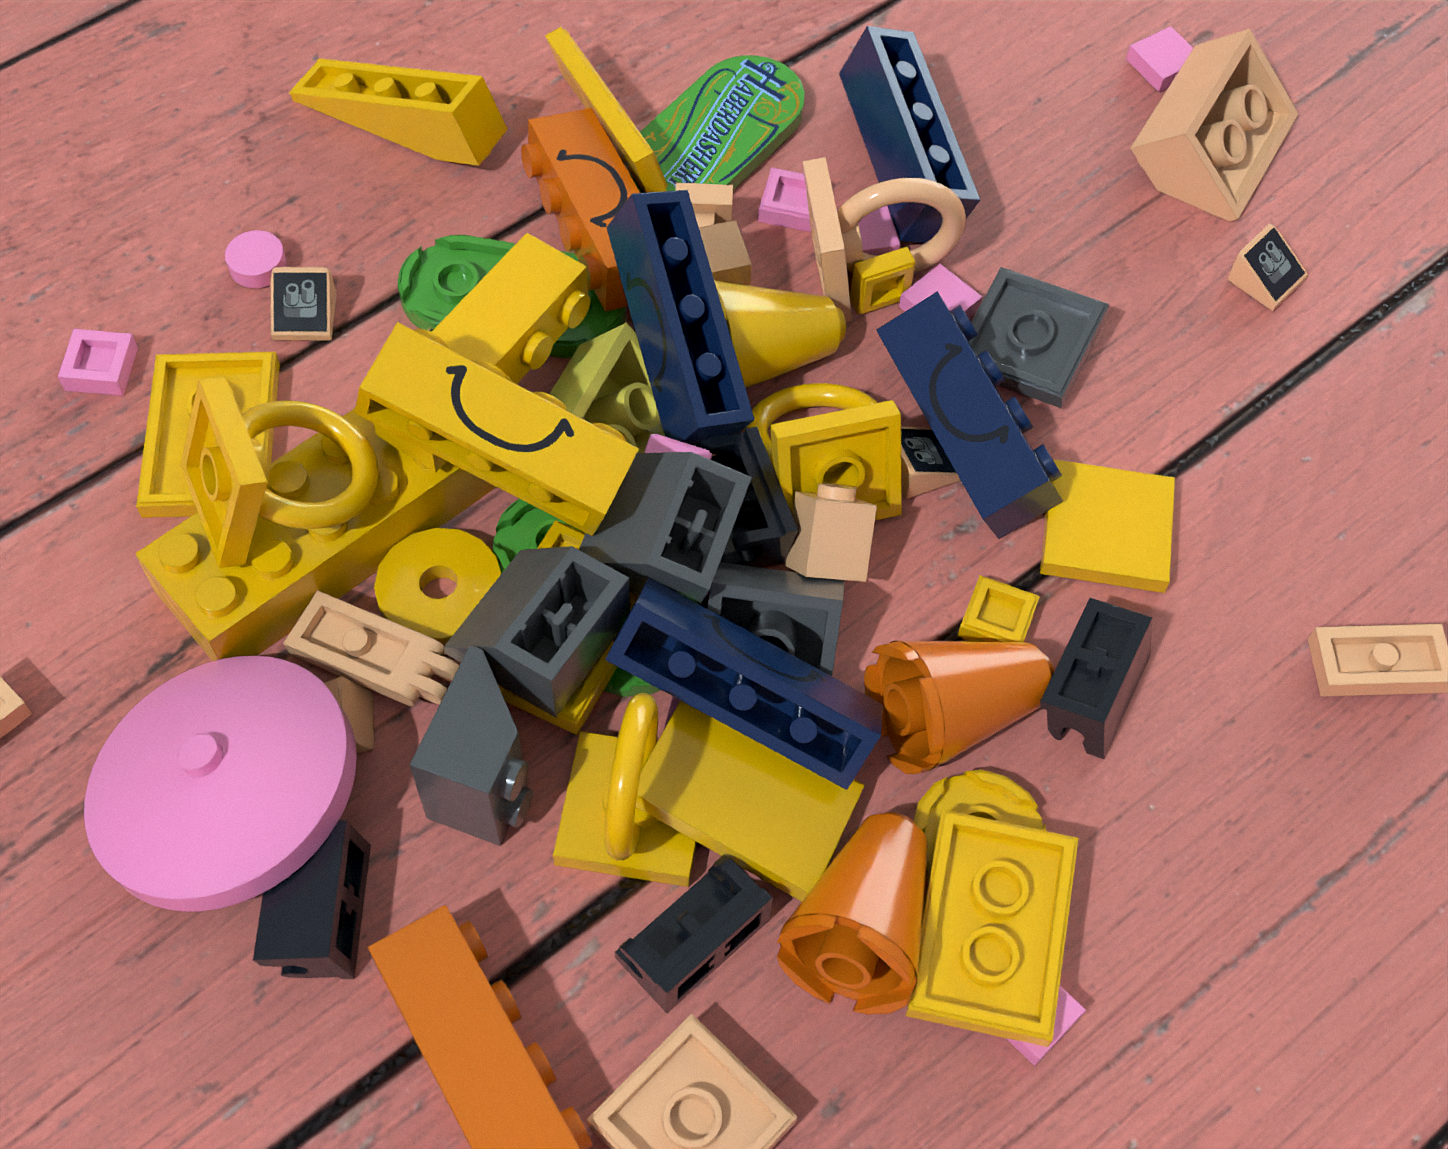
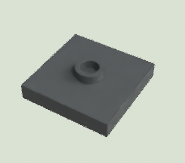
M1000 267L971 322L978 336L970 340L969 343L976 355L988 350L1006 380L999 384V386L1062 408L1108 317L1109 304Z

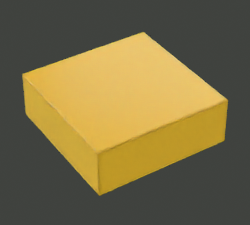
M908 247L854 263L850 302L858 315L900 302L901 294L912 286L916 261Z
M979 575L957 637L970 642H1024L1040 596Z

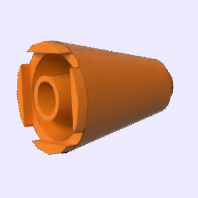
M891 641L887 644L876 646L872 651L874 654H879L876 664L866 666L864 688L865 695L883 704L881 737L888 735L892 746L897 752L886 756L893 766L906 775L921 774L933 770L1040 708V701L1054 674V668L1050 659L1034 644L1028 642Z
M896 812L874 814L867 817L781 928L777 941L781 946L777 954L779 966L796 985L813 997L830 1004L834 993H837L843 997L856 1000L852 1012L866 1015L891 1014L907 1006L916 987L918 977L928 850L926 836L912 819Z

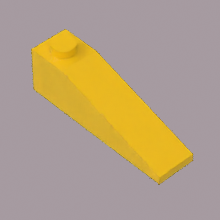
M319 58L289 92L294 102L440 161L479 166L490 155L494 146L508 130L483 76Z

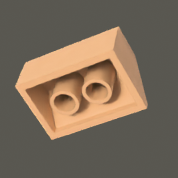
M1247 29L1194 46L1134 141L1131 150L1136 156L1139 165L1145 170L1158 191L1226 221L1238 220L1299 113L1251 30Z

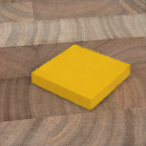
M1053 459L1062 477L1052 483L1063 502L1045 512L1040 574L1165 593L1170 583L1175 477Z

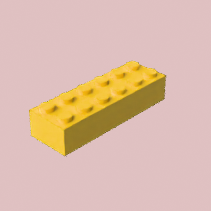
M354 408L343 415V417L354 424L371 444L377 458L379 474L375 494L358 515L344 523L319 529L287 527L258 515L245 565L219 568L197 512L136 552L135 555L154 592L212 661L237 656H258L291 632L317 590L339 599L376 573L379 564L391 547L412 533L440 528L494 490L496 486L448 461L437 472L431 470L378 437L373 422L355 414ZM316 433L268 465V490L281 497L299 502H322L332 499L345 491L352 479V466L344 450L333 440L321 433Z

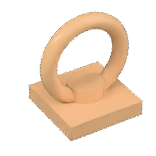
M826 157L802 161L811 236L823 296L829 297L835 306L842 310L846 322L852 321L847 270L853 273L854 263L878 256L863 252L858 222L866 215L879 208L904 202L927 204L941 213L942 225L936 235L922 246L910 251L916 261L914 273L925 270L945 258L962 237L966 223L964 206L952 190L940 183L921 178H899L883 181L859 191L837 210Z

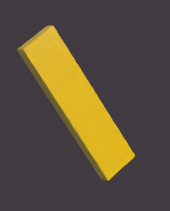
M559 27L545 35L563 77L584 107H592L621 160L644 193L667 191L668 185L654 151L567 30Z

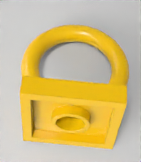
M226 377L199 379L180 466L219 568L245 565L258 515L287 527L319 529L335 526L352 519L371 501L378 484L377 458L369 441L349 420L328 408L308 402L291 400L268 402L240 414ZM283 426L302 427L321 433L337 443L348 456L352 466L351 482L341 494L322 502H299L281 497L268 490L269 471L266 456L260 442L254 438L268 429Z
M811 383L779 390L761 400L752 409L755 420L746 428H758L791 514H793L796 491L817 493L818 483H832L857 488L855 498L877 506L875 520L902 515L901 413L893 400L878 403L868 394L848 386L830 383ZM832 407L842 409L840 411L771 424L780 416L801 408ZM769 426L771 427V439L768 436Z
M638 693L630 699L622 719L618 737L580 731L553 852L555 866L689 887L697 842L636 807L641 770L657 742L658 704L652 695Z

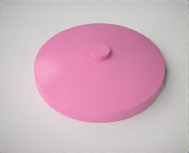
M267 656L224 658L197 666L170 679L143 698L120 721L99 752L92 768L84 800V821L88 841L96 859L129 893L146 903L168 910L189 912L220 909L241 903L264 893L292 875L317 852L331 834L347 805L353 787L357 760L356 742L349 719L332 692L319 678L303 667L283 659Z

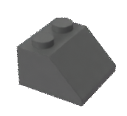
M720 562L710 587L708 610L832 676L845 580L805 577L796 572Z
M470 645L410 763V768L427 819L501 846L509 827L519 828L523 823L532 801L533 790L528 788L526 778L528 762L523 760L517 728L483 650Z

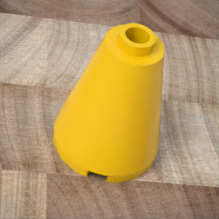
M714 281L745 388L834 354L838 349L839 343L845 337L846 321L844 314L827 296Z

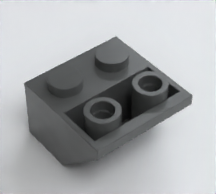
M693 452L637 453L605 517L593 536L585 533L579 550L629 578L630 592L639 595L650 577L700 605L710 590L752 477Z
M573 546L520 550L445 644V654L462 662L470 645L482 649L498 685L556 718L615 639L630 612L629 578Z

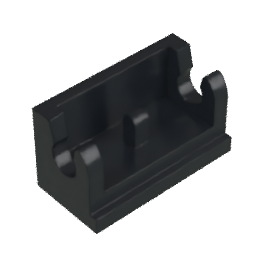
M745 428V431L741 433L715 436L697 443L696 447L709 450L712 455L717 454L711 458L712 461L752 477L720 562L760 568L784 564L798 529L758 428Z
M1089 598L1040 701L1041 708L1047 710L1048 730L1055 739L1061 740L1066 728L1074 729L1084 736L1083 746L1087 754L1101 759L1105 758L1150 658L1152 617Z
M338 820L329 837L303 866L288 878L263 893L253 961L260 966L282 967L281 976L288 978H355L371 845L347 820Z
M723 854L708 869V873L636 937L633 939L629 937L622 943L619 949L615 951V958L666 1013H669L769 922L772 897L764 888L761 889L731 858Z

